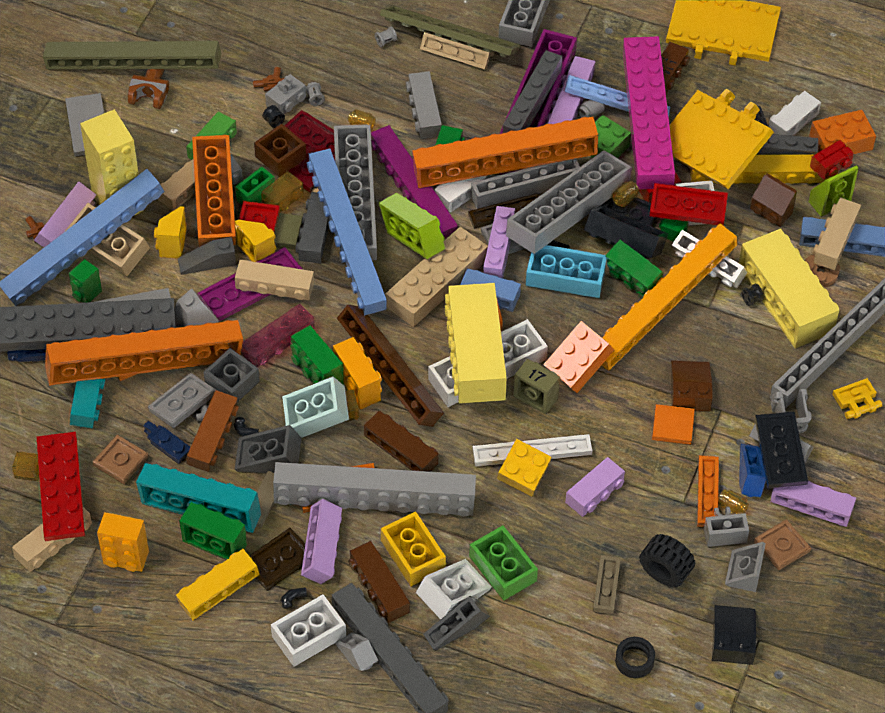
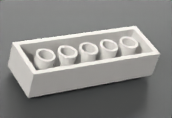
M528 319L501 332L507 379L514 376L527 359L537 363L547 360L548 346ZM450 356L428 366V380L447 407L459 402L458 396H454L453 367L450 362Z

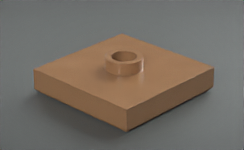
M116 435L93 461V466L125 484L147 460L149 455L144 450Z
M787 519L754 539L755 544L760 542L766 543L764 554L778 571L811 551V547Z

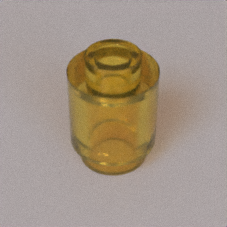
M357 109L350 112L348 116L350 125H370L371 131L373 130L376 117Z
M633 181L623 183L612 194L614 203L625 207L638 195L639 187Z
M724 489L718 498V504L724 509L730 507L731 512L734 514L745 513L749 506L746 497L732 490Z

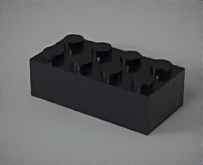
M604 206L591 209L584 228L585 231L589 232L590 236L595 238L602 237L606 239L605 242L615 245L619 240L623 241L645 259L660 255L669 233Z

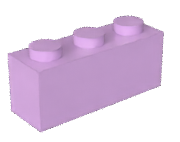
M607 457L566 492L565 503L582 517L587 513L593 512L597 504L609 498L612 491L622 487L625 471Z

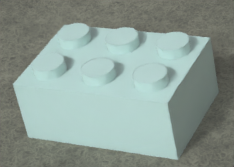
M334 377L282 396L286 426L291 425L301 438L349 420L345 386Z

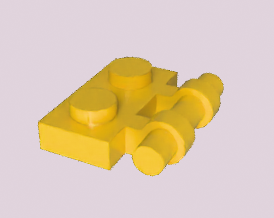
M868 378L833 390L832 395L840 408L849 407L850 411L844 413L846 419H856L861 417V414L872 413L882 407L881 400L873 401L872 399L876 397L877 392ZM863 401L866 404L861 407H858L857 405L858 403Z

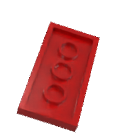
M654 183L649 216L710 225L721 224L724 226L728 193Z

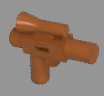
M275 67L273 75H269L267 78H263V80L253 81L254 88L263 87L264 91L271 90L279 81L285 79L280 78L281 68Z
M31 216L27 217L25 221L31 228V230L26 231L27 238L33 237L35 239L45 224L42 222L36 223Z

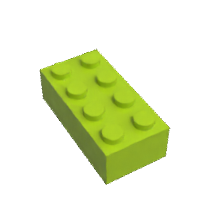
M398 193L379 202L385 227L389 235L426 259L445 249L443 242L445 239L439 228L440 221L436 216L431 215L425 209L423 210L416 203H412Z

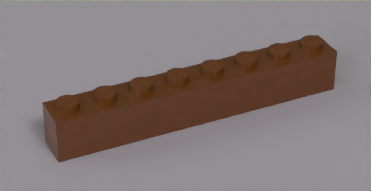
M347 305L337 317L338 321L351 338L354 337L357 343H361L365 356L370 357L374 368L380 373L381 377L418 425L433 427L444 414L443 410L368 315H364L363 310L359 309L358 306Z

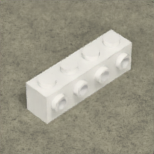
M682 230L672 244L676 251L675 254L682 259L687 252L690 253L695 248L699 239ZM726 256L708 275L713 278L716 276L721 278V282L728 287L734 286L738 288L747 271L744 266Z

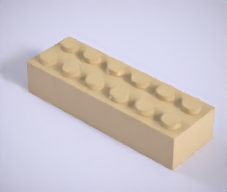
M459 227L443 241L445 246L443 251L429 259L424 258L385 293L387 300L386 308L411 326L415 327L445 299V294H448V286L461 284L467 268L477 270L484 264L488 245L462 227Z

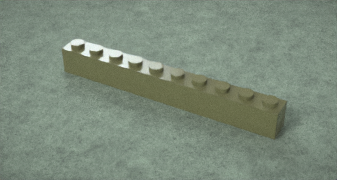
M218 41L47 42L43 60L47 70L218 69L222 53Z

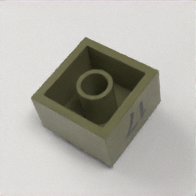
M527 359L515 373L513 396L547 414L558 400L560 376L554 371L545 369L539 363Z

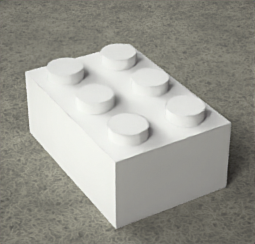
M321 595L272 623L271 633L275 642L293 667L346 637V624L326 597Z

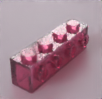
M298 304L243 341L241 355L256 367L266 364L269 359L281 354L285 348L292 344V335L309 325L315 329L314 317L301 304Z

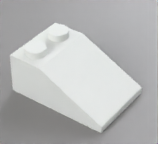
M464 559L425 576L416 593L442 619L467 597L472 596L478 599L488 592L492 586Z

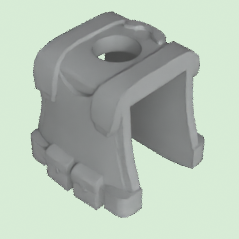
M806 389L799 390L795 402L799 418H796L799 433L805 432L808 428V423L811 421V412L808 411L806 404L808 399ZM782 391L776 392L772 396V412H786Z

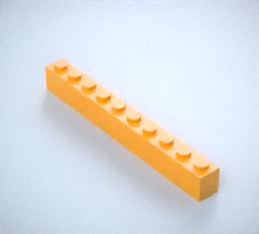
M719 224L716 228L713 227L703 240H699L695 248L690 253L687 252L679 264L672 266L669 273L665 277H661L652 290H648L639 302L633 304L626 315H622L613 328L610 327L605 332L602 338L613 347L614 351L602 366L608 371L615 366L737 246V236Z

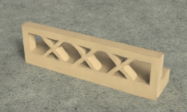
M431 31L424 32L420 46L421 50L482 69H487L489 58L494 56L495 51L486 52L480 46L470 47L464 41L454 42L449 40L450 37H438L433 35Z

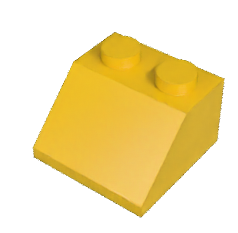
M182 206L161 218L158 227L154 229V238H157L155 247L156 250H159V257L178 259L183 254L187 226L185 209Z
M244 220L235 221L237 245L250 261L257 262L275 253L276 245L274 239L276 237L272 229H268L264 223Z

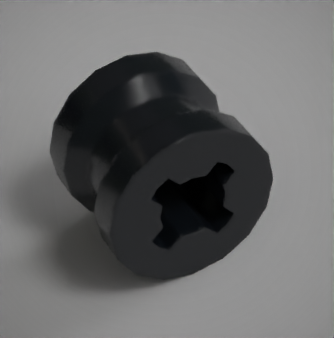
M275 105L267 107L262 114L264 120L268 121L272 128H276L285 120V115L279 112Z
M756 283L751 288H743L741 290L742 298L748 306L753 305L756 301L761 302L764 300L763 291Z

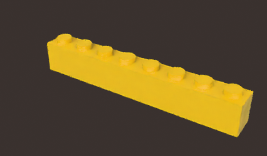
M755 155L734 183L757 184L761 182L766 173L783 183L790 184L822 183L825 180L810 168L813 155ZM690 168L691 182L712 181Z

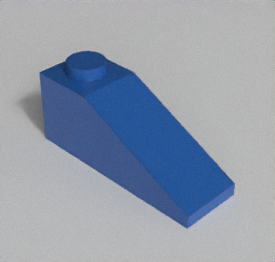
M741 444L739 467L741 494L747 497H761L766 477L760 447Z

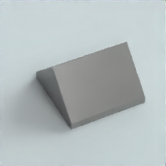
M760 542L732 550L725 581L726 586L756 592L766 543Z

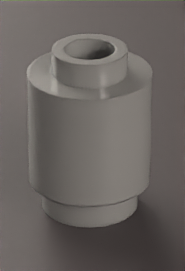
M588 100L580 105L578 113L581 118L596 117L604 112L605 104Z

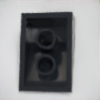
M714 605L711 661L753 665L756 653L755 609Z

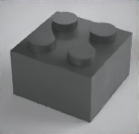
M229 348L204 371L205 383L217 391L237 397L238 402L260 382L259 368Z

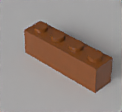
M215 390L187 454V465L209 472L211 466H215L218 459L217 451L218 449L222 450L225 443L223 437L225 433H229L231 430L232 422L230 421L232 416L236 417L240 406L237 405V397Z

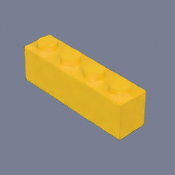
M242 549L239 552L233 553L223 563L215 565L207 574L199 576L191 585L183 587L176 594L180 606L193 621L260 574L257 565L245 550Z

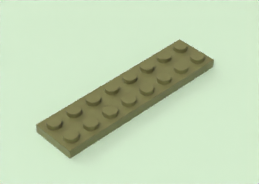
M390 5L382 8L380 16L385 17L387 21L395 22L396 20L406 27H411L412 25L422 32H427L428 30L438 37H450L449 40L454 42L464 41L467 46H480L486 52L496 51L499 52L498 55L503 57H509L519 52L521 44L398 6Z

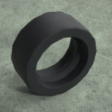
M635 636L621 641L617 647L615 658L618 670L630 678H641L651 672L655 660V650L651 643L644 638ZM629 649H640L647 655V662L641 666H631L624 661L623 654Z

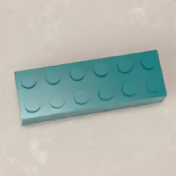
M148 463L144 464L136 481L141 503L144 505L183 515L191 502L202 504L209 510L219 511L226 517L240 520L245 524V531L251 533L254 532L261 516L258 493L250 488L244 489L231 483L225 484L217 482L212 478L206 479L196 474H187L177 469H167L157 464Z

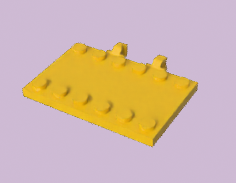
M676 0L666 43L673 42L680 46L695 49L694 58L701 59L703 50L731 55L729 65L736 66L738 57L769 62L781 7L746 0Z
M725 89L716 99L697 90L669 125L673 158L729 189L774 132L768 126L754 120L756 114L760 111L755 103L750 102L744 108V111L741 110L739 112L730 107L731 102L735 99V95L730 90Z

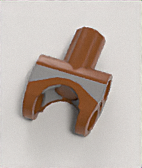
M148 69L145 76L133 75L129 85L128 104L134 105L142 97H151L154 99L153 107L160 109L166 100L170 85L168 80L161 79L165 69Z

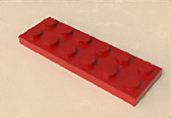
M76 431L36 436L44 540L51 541L85 536Z

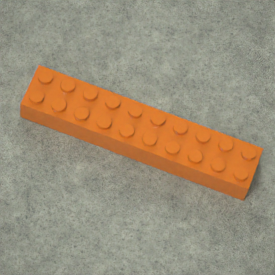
M582 117L571 121L565 120L561 123L545 124L544 126L534 128L528 127L524 130L492 134L481 138L475 137L470 140L455 141L449 144H438L433 147L412 150L418 188L598 155V132L594 117Z
M226 320L224 322L206 323L203 325L171 327L163 330H149L140 333L132 332L124 335L93 337L61 343L54 342L46 344L45 369L50 386L210 365L229 348L241 355L243 336L238 320Z

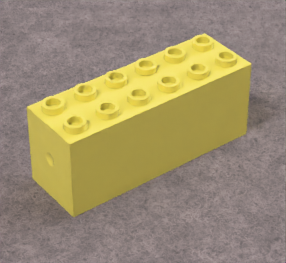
M115 109L80 123L91 191L96 194L95 200L98 205L102 204L139 175L134 139Z
M782 229L742 244L739 264L744 266L747 271L745 278L751 286L756 283L761 287L764 294L762 302L795 349L824 337L837 324L839 314L837 303L832 301L827 289L822 287L818 277L812 273L809 264L802 259L799 250L794 248L789 236L784 234Z
M495 283L448 286V294H445V316L447 317V332H449L448 343L451 349L450 362L453 367L454 396H458L459 403L506 400L507 377Z

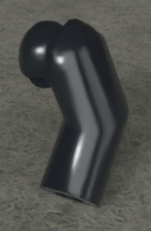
M243 417L235 419L234 429L240 436L259 433L257 428H248Z
M306 587L288 590L280 599L282 608H292V600L307 597Z

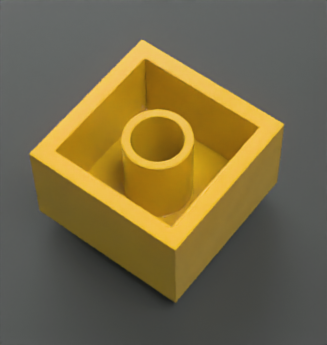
M516 439L498 472L497 479L532 497L552 457Z

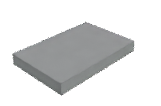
M190 373L151 403L148 409L152 414L172 428H175L209 401L216 389Z

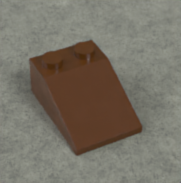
M671 360V405L695 409L694 411L710 412L713 399L710 362Z

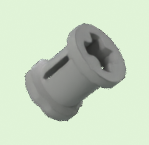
M391 26L383 32H376L375 39L377 44L383 47L388 42L396 41L397 34Z
M317 82L309 83L306 86V93L309 94V103L312 106L321 105L325 101V97L320 91L321 85Z

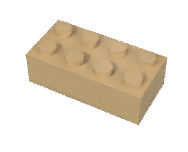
M87 203L66 230L96 207ZM121 225L114 233L109 234L100 244L92 247L88 252L125 276H128L150 247L143 237L126 226Z

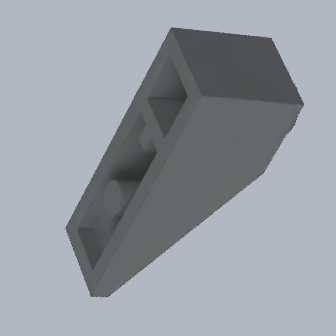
M232 237L213 240L179 257L178 263L181 275L236 265Z
M469 596L423 635L433 650H437L476 629L490 615L479 600Z

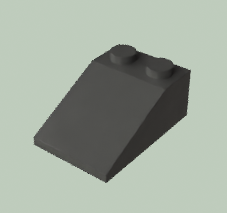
M291 425L239 437L235 470L237 472L267 473L270 471L274 473L275 462L298 464L301 437Z

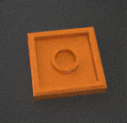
M656 404L652 440L691 445L695 409Z

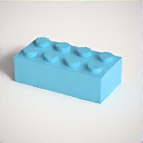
M546 245L535 254L531 252L526 272V286L600 298L606 271V257L602 254Z

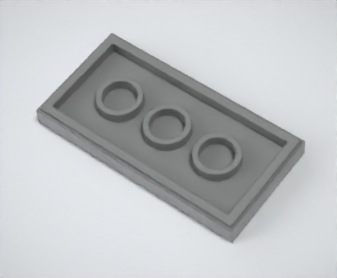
M101 93L65 98L74 156L85 155L80 123L104 114Z

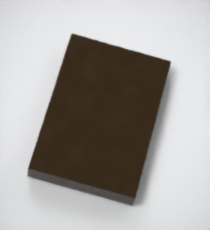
M288 528L249 555L257 565L260 574L256 577V580L266 591L302 567L305 543L291 528Z

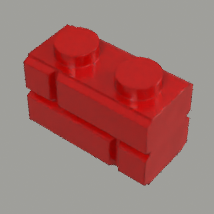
M838 140L813 155L810 168L825 180L829 176H835L839 170L849 168L853 162L854 153L848 146L846 147L844 142Z

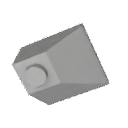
M190 289L177 300L175 306V326L177 328L220 322L204 299L193 289Z

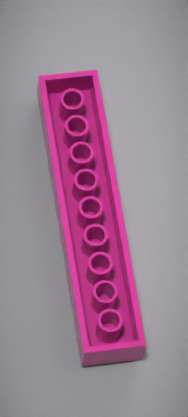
M659 36L627 37L623 39V61L637 189H653L654 183L674 185L675 170Z

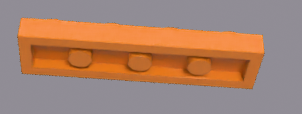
M699 455L697 527H704L706 517L715 516L714 509L718 508L719 457Z

